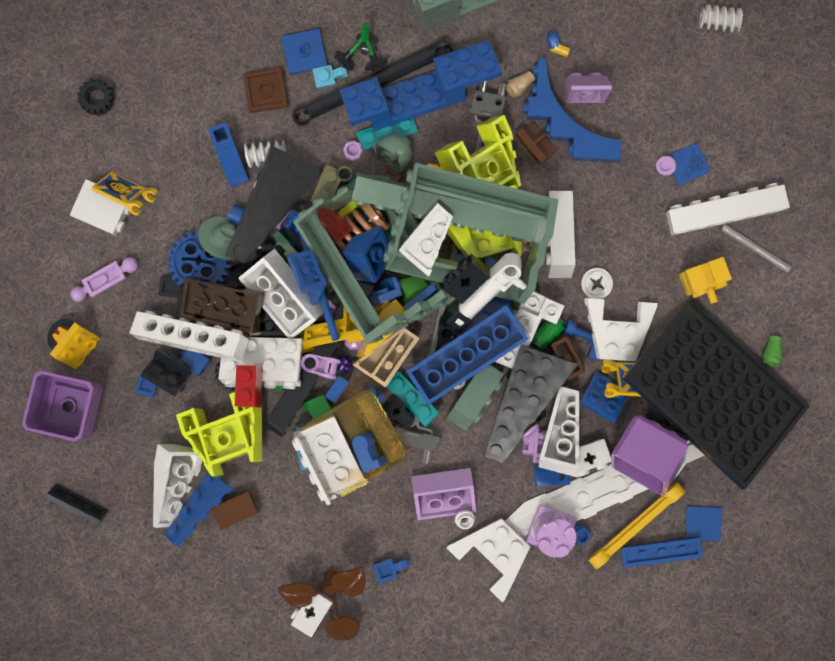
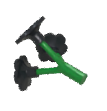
M365 22L362 24V31L357 34V41L351 50H348L346 53L335 52L334 59L339 62L341 67L347 68L350 71L354 69L355 63L351 58L354 56L353 53L356 49L360 50L363 55L370 53L369 58L371 62L366 64L365 71H375L378 68L384 67L388 62L387 58H378L377 54L374 53L377 50L378 37L373 36L372 32L369 31V23Z

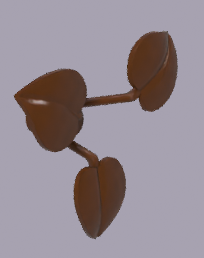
M362 566L341 572L333 570L325 572L324 579L319 582L315 592L312 585L302 582L278 587V592L289 605L297 608L309 606L312 603V597H316L321 588H323L326 594L333 595L335 619L326 622L325 630L327 634L336 640L345 641L353 639L359 632V624L355 618L350 616L338 617L336 592H343L348 597L360 595L364 591L366 584L365 572Z

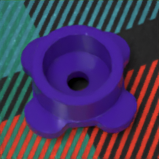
M339 355L335 358L341 360L337 366L339 371L347 373L354 369L352 361L347 356Z

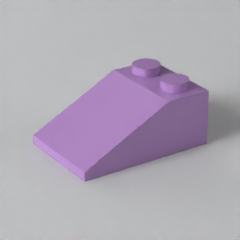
M571 73L565 79L566 103H605L612 90L609 79L606 75H601V73H590L589 76H582L581 73Z

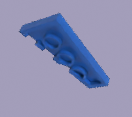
M208 472L164 535L174 545L179 547L196 529L197 522L204 521L208 516L207 512L213 506L217 507L222 502V496L225 493L230 494L233 488L220 476L212 477Z

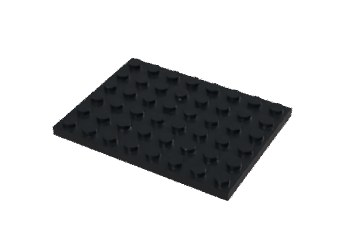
M694 298L685 305L622 378L741 490L749 486L810 407L808 403Z

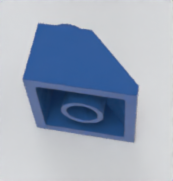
M377 226L353 237L343 251L350 269L358 281L376 283L385 270L386 262L383 261L389 243L382 226Z

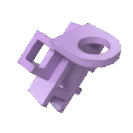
M539 424L533 426L522 437L524 441L522 453L523 455H532V463H539L537 458H540L544 444L542 440H545L547 431L539 430Z

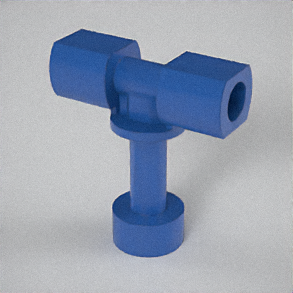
M568 320L562 334L569 337L574 334L588 340L587 344L590 345L586 357L600 361L596 357L592 338L593 331L590 333L576 327V322Z

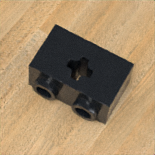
M471 253L467 258L464 257L460 260L453 272L449 271L445 275L444 290L463 304L490 278L489 267Z

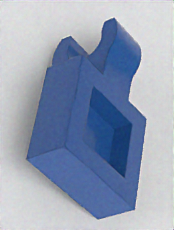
M392 558L373 564L379 584L398 578L397 571L410 566L407 558L396 563L393 562Z

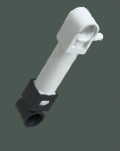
M515 253L505 254L489 270L490 278L463 304L457 301L447 311V315L440 317L437 336L441 341L451 342L456 339L457 331L462 333L474 321V316L500 291L505 292L512 284L522 290L527 287L519 279L521 276V257Z

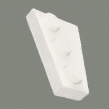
M436 203L397 251L429 277L453 216Z

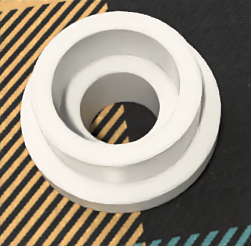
M469 510L459 511L455 516V523L461 529H469L475 521L474 514Z

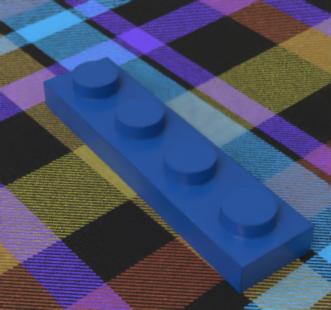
M699 536L628 545L620 548L624 568L703 558L701 538Z

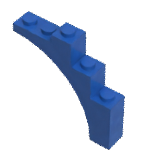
M538 58L537 64L533 65V75L536 76V83L532 84V95H535V97L529 96L527 102H524L523 114H527V120L550 121V123H546V133L549 135V140L572 141L568 145V155H571V160L618 163L621 156V140L605 138L591 133L573 121L559 105L551 90L547 75L546 58Z

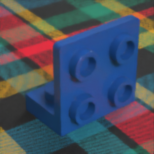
M312 250L289 254L287 259L301 293L307 292L312 305H317L326 286V277L320 271L318 259L314 257Z

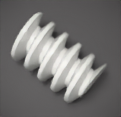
M707 4L705 8L702 7L699 28L702 29L704 23H706L708 30L713 24L716 31L721 25L723 32H725L727 26L730 27L731 33H733L735 27H737L739 32L743 17L742 9L738 8L735 11L733 7H730L727 11L726 6H722L719 11L718 5H714L711 9V5Z
M276 140L274 147L286 152L285 141L283 140L280 146ZM267 141L266 147L263 146L262 142H259L258 148L255 147L254 143H251L250 149H248L246 143L244 144L245 158L250 168H253L254 162L257 167H261L262 161L264 162L268 149L271 146L269 141Z

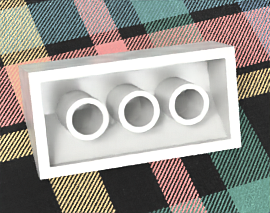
M275 248L239 277V280L247 289L265 293L263 309L288 338L296 336L323 314L319 302L317 305H312L308 293H301L292 269Z

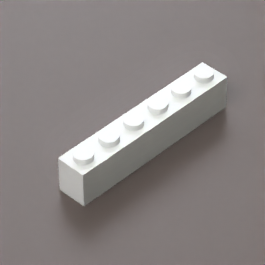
M777 183L766 185V189L762 190L755 187L747 189V193L739 194V191L727 194L728 197L726 198L714 196L708 198V202L701 203V200L690 202V206L682 207V204L671 206V210L666 212L671 236L786 210L790 206L785 186H778Z

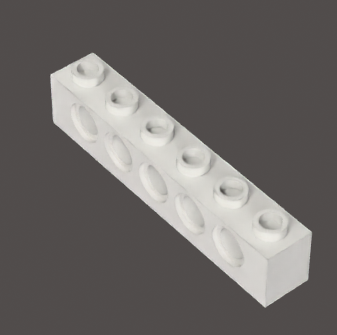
M148 310L145 313L137 311L130 330V334L139 340L242 362L249 341L243 336L242 331L236 329L227 331L218 325L208 327L206 323L199 321L194 324L185 318L176 320L167 314L157 316L156 313Z

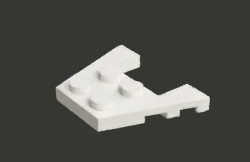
M585 298L584 302L589 312L588 320L591 322L593 331L592 338L596 357L598 359L636 361L658 303L638 302L636 322L603 320L604 299Z
M500 518L476 532L449 544L447 549L460 560L475 546L503 574L490 588V591L503 602L529 551L530 544L503 518Z

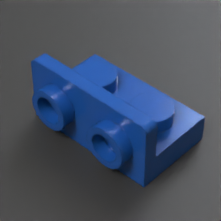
M395 276L378 282L380 290L370 293V298L367 299L373 306L402 295L401 284Z

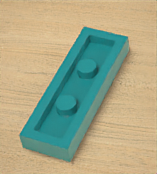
M412 118L377 131H373V128L370 127L356 132L364 152L372 149L373 145L387 134L407 137L418 133V130Z
M398 371L388 383L387 387L405 404L425 427H428L441 413L432 403L429 405L426 403L418 389L401 371Z

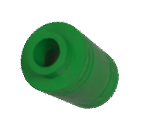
M560 318L557 324L546 320L536 331L531 342L541 351L547 350L550 344L565 330L563 327L565 323Z

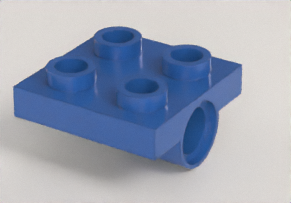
M596 371L579 404L614 423L628 396L619 395L607 398L604 393L606 385L613 383L618 386V384Z

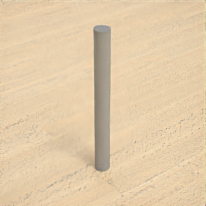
M723 225L721 231L786 273L790 270L791 266L730 226Z

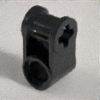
M395 395L381 407V410L403 429L409 428L415 421L414 414Z

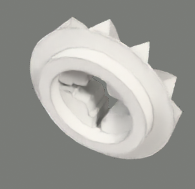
M590 269L582 278V290L587 297L602 299L609 295L612 290V277L604 269ZM602 277L600 284L604 289L597 287L591 290L594 285L592 280L596 281Z

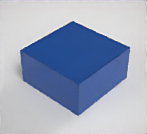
M338 375L325 394V397L336 403L349 382Z

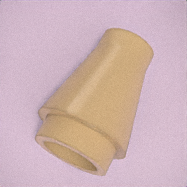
M527 71L508 80L506 90L510 96L514 98L516 96L519 97L535 81V77L530 71Z

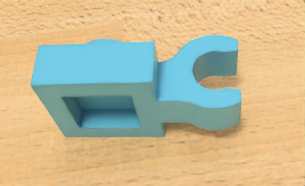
M332 65L313 69L317 89L336 85L335 79L348 77L347 69L343 67L333 70Z

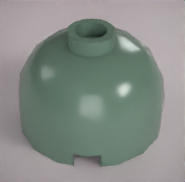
M387 134L373 145L377 157L381 155L388 162L385 165H388L398 173L402 172L411 162L412 149L410 141L405 136Z

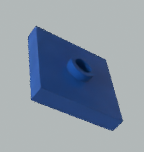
M320 29L281 36L289 75L327 66Z

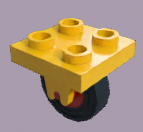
M70 319L56 321L50 327L47 335L48 345L52 349L50 355L74 369H77L84 362V359L101 339L93 332Z

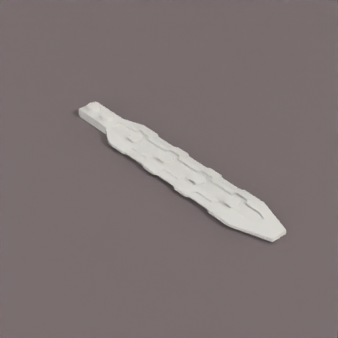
M689 440L686 441L688 445L686 459L677 475L686 463L704 456ZM609 464L608 467L598 472L571 481L570 485L524 502L505 521L525 540L539 504L577 517L578 521L582 518H589L597 514L598 511L618 502H625L633 498L634 495L648 490V488L616 471Z

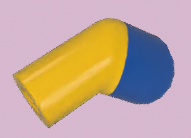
M551 31L546 39L550 51L567 57L570 48L561 45L558 38L559 34L556 31Z

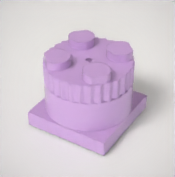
M539 504L525 541L538 546L540 551L549 557L562 558L568 555L573 546H575L576 532L574 526L577 517Z

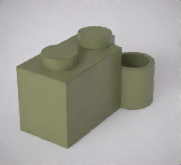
M326 165L310 200L311 203L321 197L333 198L337 195V191L342 183H349L353 179L352 170L348 166H341L337 170ZM344 170L350 172V177L347 179L340 178V173Z

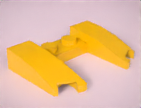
M345 306L343 318L334 320L340 339L332 341L327 322L316 325L313 322L293 337L303 340L302 354L314 351V346L341 340L353 343L365 339Z

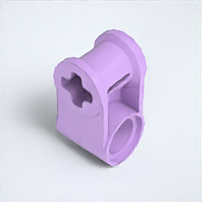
M307 354L302 358L301 366L307 372L336 380L335 374L341 360ZM307 358L315 359L316 365L314 368L308 369L305 367V360Z

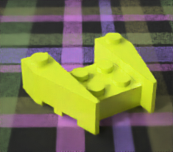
M505 115L489 118L476 126L485 146L470 156L463 141L449 143L434 152L442 170L508 187L515 184L517 187L521 186L519 171H516L514 161L516 152L513 151L511 143L513 134Z
M515 184V185H512V186H509V187H512V188H516V189H517L516 184ZM450 223L447 234L465 258L472 253L480 260L512 250V253L520 257L522 256V242L512 240L511 236L497 237L492 235L490 231L484 230V233L473 231V227L465 226V228H458L453 226V223Z
M235 392L229 394L235 414L209 424L207 423L204 410L200 408H192L176 415L182 435L185 439H188L193 447L192 449L200 456L212 477L224 475L221 467L222 463L245 454L249 455L250 462L262 461V406L261 408L234 406Z

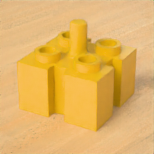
M724 257L685 270L679 274L687 296L693 295V298L707 293L711 304L718 302L715 290L727 286V281L732 279Z

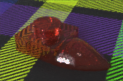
M327 208L317 209L321 225L337 242H340L353 230V227L339 213L337 214Z

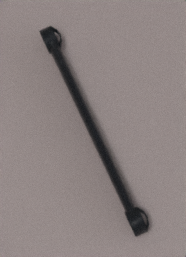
M444 39L437 40L433 46L343 88L376 77L380 87L433 63V58L438 57L437 53L441 48H449L448 53L453 52L452 45ZM440 43H447L436 49ZM340 89L305 106L299 105L295 107L291 115L295 124L305 126L312 119L344 105ZM300 109H305V111H302V112H300V113H298V114L295 115V113H296L298 110H300ZM300 114H309L307 121L303 123L297 122L296 119L299 118Z

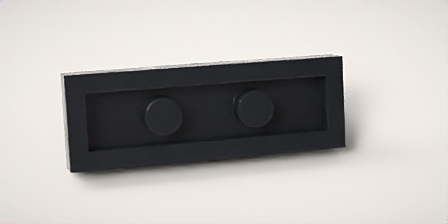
M57 483L45 497V499L49 500V506L55 503L58 505L57 510L60 511L63 508L78 517L84 518V524L88 521L94 523L93 529L102 522L109 511Z

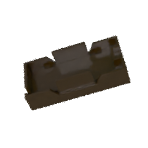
M195 276L185 277L179 316L254 334L259 332L260 311L263 306L265 293L214 283L208 279Z

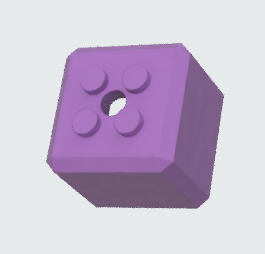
M39 371L33 377L22 425L27 431L74 442L86 441L92 437L103 388L100 383L54 372ZM67 401H71L74 405L71 412H66L64 409V404Z
M641 415L633 417L612 452L611 467L655 493L664 496L686 459L688 445L686 440L679 437L677 433L666 430L657 422L648 420Z

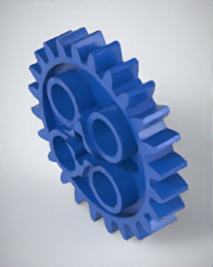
M198 230L195 231L193 236L188 231L187 238L180 235L182 241L175 240L174 243L177 247H170L173 254H167V257L172 260L167 262V266L173 267L168 272L169 274L175 273L172 277L173 281L179 279L177 286H182L185 277L189 276L223 284L222 276L228 277V273L225 270L231 269V266L226 263L231 262V260H223L217 257L207 258L205 256L207 251L204 250L198 240ZM189 247L197 249L196 253L192 255L187 254L186 250ZM202 258L204 263H200V266H197L195 261ZM206 263H216L217 265L211 266ZM184 266H191L193 268L192 272L189 274L183 273L182 269ZM210 269L212 275L210 277H203L202 271Z

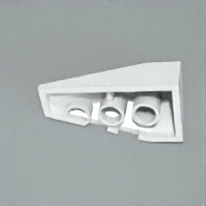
M177 444L157 445L154 461L153 527L155 528L169 527L173 523L183 506L180 501L184 493H189L192 488L189 486V483L193 476H198L202 459L190 447Z

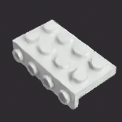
M246 337L249 341L242 362L221 358L219 380L226 387H235L236 365H253L262 367V385L265 388L274 389L276 386H283L286 389H295V386H301L299 379L303 340L295 338Z
M334 414L293 432L294 439L292 444L296 451L300 450L302 457H300L304 468H309L311 472L309 478L313 485H317L319 489L317 493L321 501H325L327 505H330L331 500L367 484Z

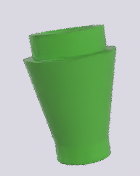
M769 336L768 344L762 356L765 365L779 366L782 361L781 337Z

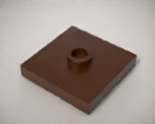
M282 68L243 74L249 113L288 107Z

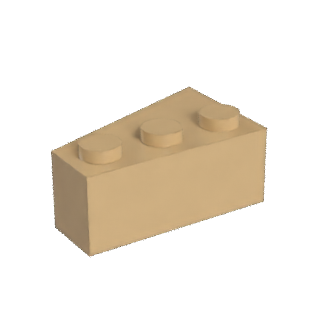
M403 328L391 334L369 355L357 359L352 365L386 387L419 340V337Z

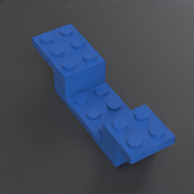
M486 40L433 58L435 71L382 89L377 77L340 89L351 125L354 126L370 120L373 131H377L466 101L465 88L502 76L501 68L490 41Z

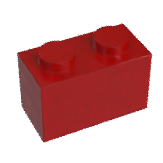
M236 365L234 406L261 408L262 367Z

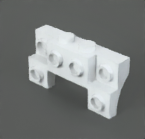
M535 291L524 304L519 303L517 310L513 309V311L531 337L522 344L530 345L541 318L557 324L564 305ZM520 345L495 362L513 369Z

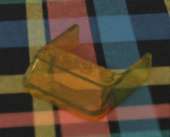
M369 390L350 397L298 427L299 431H303L327 416L334 414L351 444L354 437L363 432H369L375 438L374 445L380 457L385 455L388 463L368 471L363 478L336 493L337 498L346 496L402 462L407 454L405 446L379 400Z

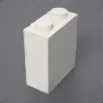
M85 180L70 216L117 236L118 232L121 233L124 229L125 222L123 221L125 216L131 212L125 206L92 191V186L96 183Z

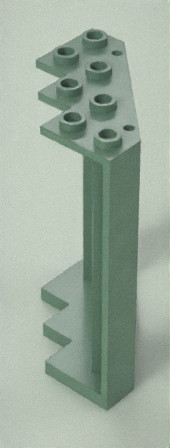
M415 163L413 169H409L406 176L408 184L399 201L398 209H400V213L397 215L395 223H393L391 229L392 241L389 242L388 249L385 251L383 261L386 262L385 269L444 284L445 275L449 271L453 272L459 262L437 257L432 266L431 274L428 277L397 250L401 233L405 227L407 211L413 199L414 188L540 219L522 277L519 278L527 287L522 290L512 284L505 292L500 291L495 296L524 304L536 289L538 270L544 264L547 244L553 237L559 199Z
M370 175L391 180L389 176ZM344 186L337 191V195L333 198L321 197L316 199L312 203L313 206L298 214L299 217L293 222L309 249L312 250L314 257L318 259L321 269L366 343H376L384 339L382 337L383 334L387 336L391 333H396L407 327V322L419 321L432 313L431 309L433 311L439 308L442 309L456 299L444 290V284L426 280L429 286L433 284L436 287L437 291L434 296L427 301L417 302L404 313L394 314L382 323L319 218L346 206L352 201L353 187ZM386 208V210L382 211L391 226H393L399 214L394 212L395 209ZM407 212L405 227L400 236L402 244L419 224L412 213Z

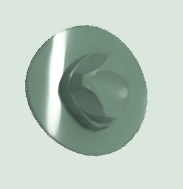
M212 217L205 220L198 230V240L201 246L214 257L223 260H234L225 256L237 224L227 220L226 217Z

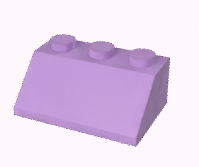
M471 468L411 476L418 520L453 516L462 510H469L472 513L476 512Z

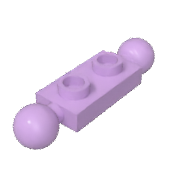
M127 257L123 260L121 266L115 261L81 280L84 287L76 286L71 290V298L76 302H81L86 298L87 293H89L91 298H94L127 279L124 272L132 273L136 271L138 267L136 259Z

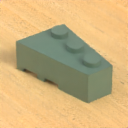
M491 365L475 374L446 418L465 431L473 421L477 423L483 415L480 412L483 406L488 407L493 399L490 395L494 390L497 392L503 384L501 378L504 374Z

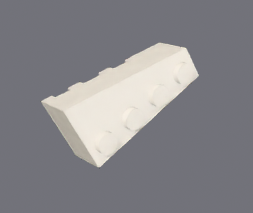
M549 191L548 197L559 200L553 237L547 245L546 265H548V278H572L575 268L573 191Z
M560 387L558 390L539 459L540 468L578 477L579 391L565 387Z

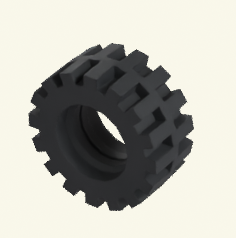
M89 79V82L85 81L84 85L79 87L80 92H77L79 97L77 100L82 109L87 113L100 116V114L104 115L107 111L111 110V106L114 105L115 96L113 90L106 82L99 79ZM94 90H100L104 94L103 101L98 105L90 104L88 99L89 94Z

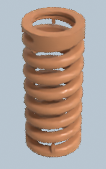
M373 204L361 205V208L370 219L369 222H372L373 227L363 218L358 210L352 212L365 232L377 226H382L384 232L390 228V224L380 209L375 208ZM349 216L344 218V221L354 232L355 236L363 233ZM338 222L336 224L338 231L349 243L353 237L343 224ZM329 229V236L339 247L340 254L346 262L343 251L347 245L342 242L333 229ZM319 265V268H320L321 273L325 275V273L323 272V270L321 269V267H320V265Z

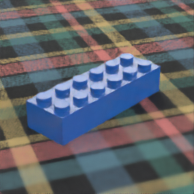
M507 304L406 372L429 405L531 337L510 305Z

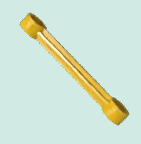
M675 482L669 487L664 496L658 498L604 547L598 549L589 557L588 561L595 569L600 568L618 549L666 507L677 501L686 492L685 489L678 482Z

